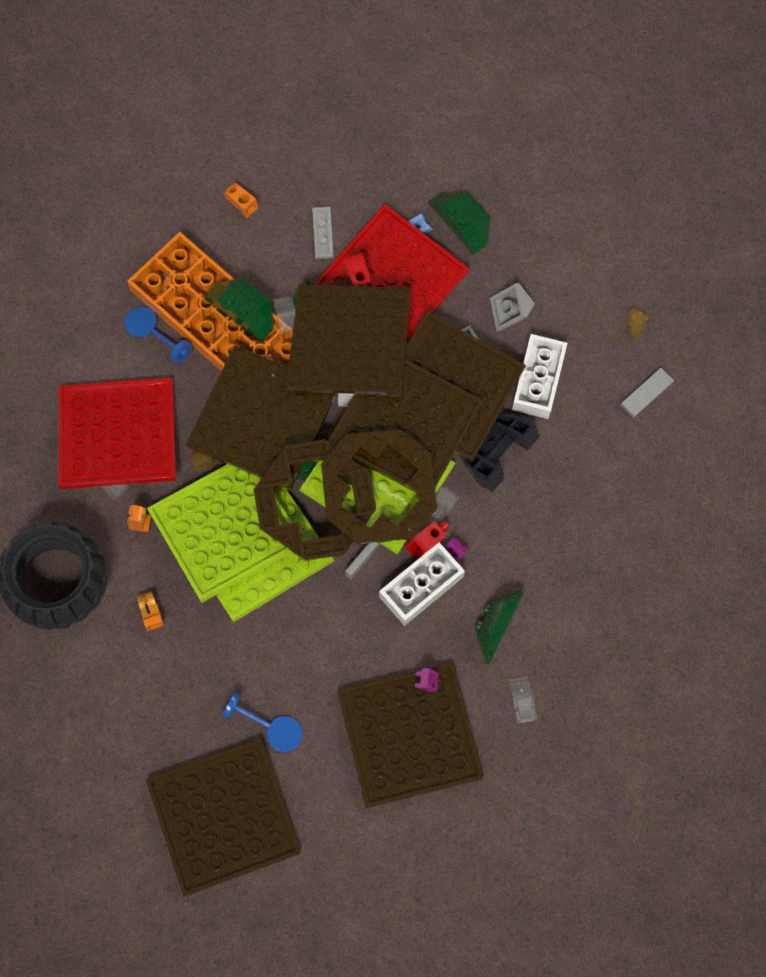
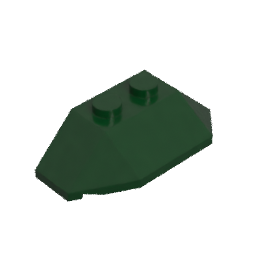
M442 192L428 202L473 255L488 244L491 217L469 192Z
M242 278L217 283L204 296L206 301L261 342L274 329L271 300Z
M521 590L495 598L492 604L488 603L483 613L486 615L484 621L480 620L475 629L478 632L476 638L485 663L488 665L524 592Z

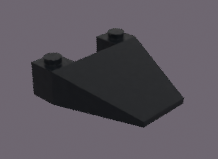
M500 412L473 462L461 456L459 458L476 482L490 492H493L504 479L500 467L495 465V463L513 442L528 451L539 438L536 426L526 419Z

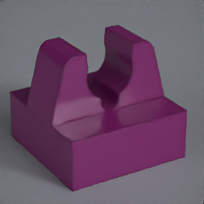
M453 537L445 549L459 563L469 547H464L460 544V539Z
M422 668V671L416 672V676L421 678V682L415 683V687L428 692H437L438 672L430 668Z

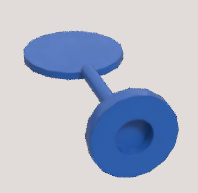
M137 307L128 312L125 317V329L130 335L144 337L152 332L172 347L170 357L175 364L182 363L191 353L192 343L188 340H182L175 345L155 330L157 317L152 309Z
M234 692L222 717L230 718L235 710L268 728L267 740L275 750L289 752L297 748L303 736L299 722L294 718L282 716L269 723L237 706L240 694Z

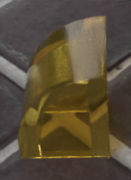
M632 308L627 320V330L630 336L637 341L649 316Z
M199 452L190 453L195 472L214 468L211 457Z

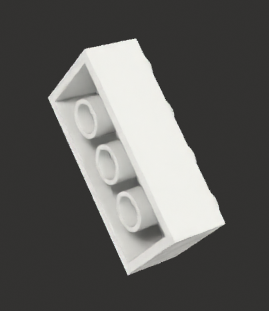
M533 334L530 335L523 363L527 366L519 379L512 407L513 411L549 419L567 347L566 342Z
M438 543L381 589L379 597L405 626L464 577L465 571L446 549ZM433 570H440V574H434ZM418 582H425V586H418ZM404 594H410V599H404Z

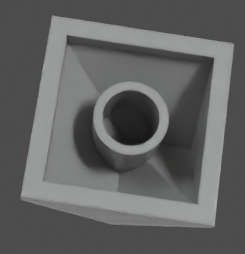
M519 283L490 297L496 331H502L526 318L535 304Z

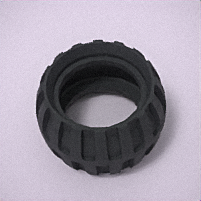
M44 522L41 526L32 525L27 527V531L21 535L16 534L10 540L11 545L8 549H4L0 558V593L10 611L23 622L48 630L52 628H68L71 624L86 619L88 613L92 609L95 610L100 603V598L106 587L105 560L93 539L75 526L66 523L58 524L56 522ZM60 549L70 551L81 558L82 577L78 587L68 597L53 603H40L29 599L25 595L23 587L25 570L31 561L41 553Z

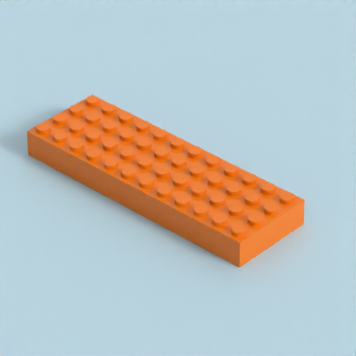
M181 232L173 237L127 281L129 289L185 340L192 343V346L221 372L234 345L287 367L289 366L293 330L272 313L274 329L261 342L206 301L204 296L215 284L235 279ZM163 273H166V274H167V277H166V279L162 282V280H161L162 275H163Z

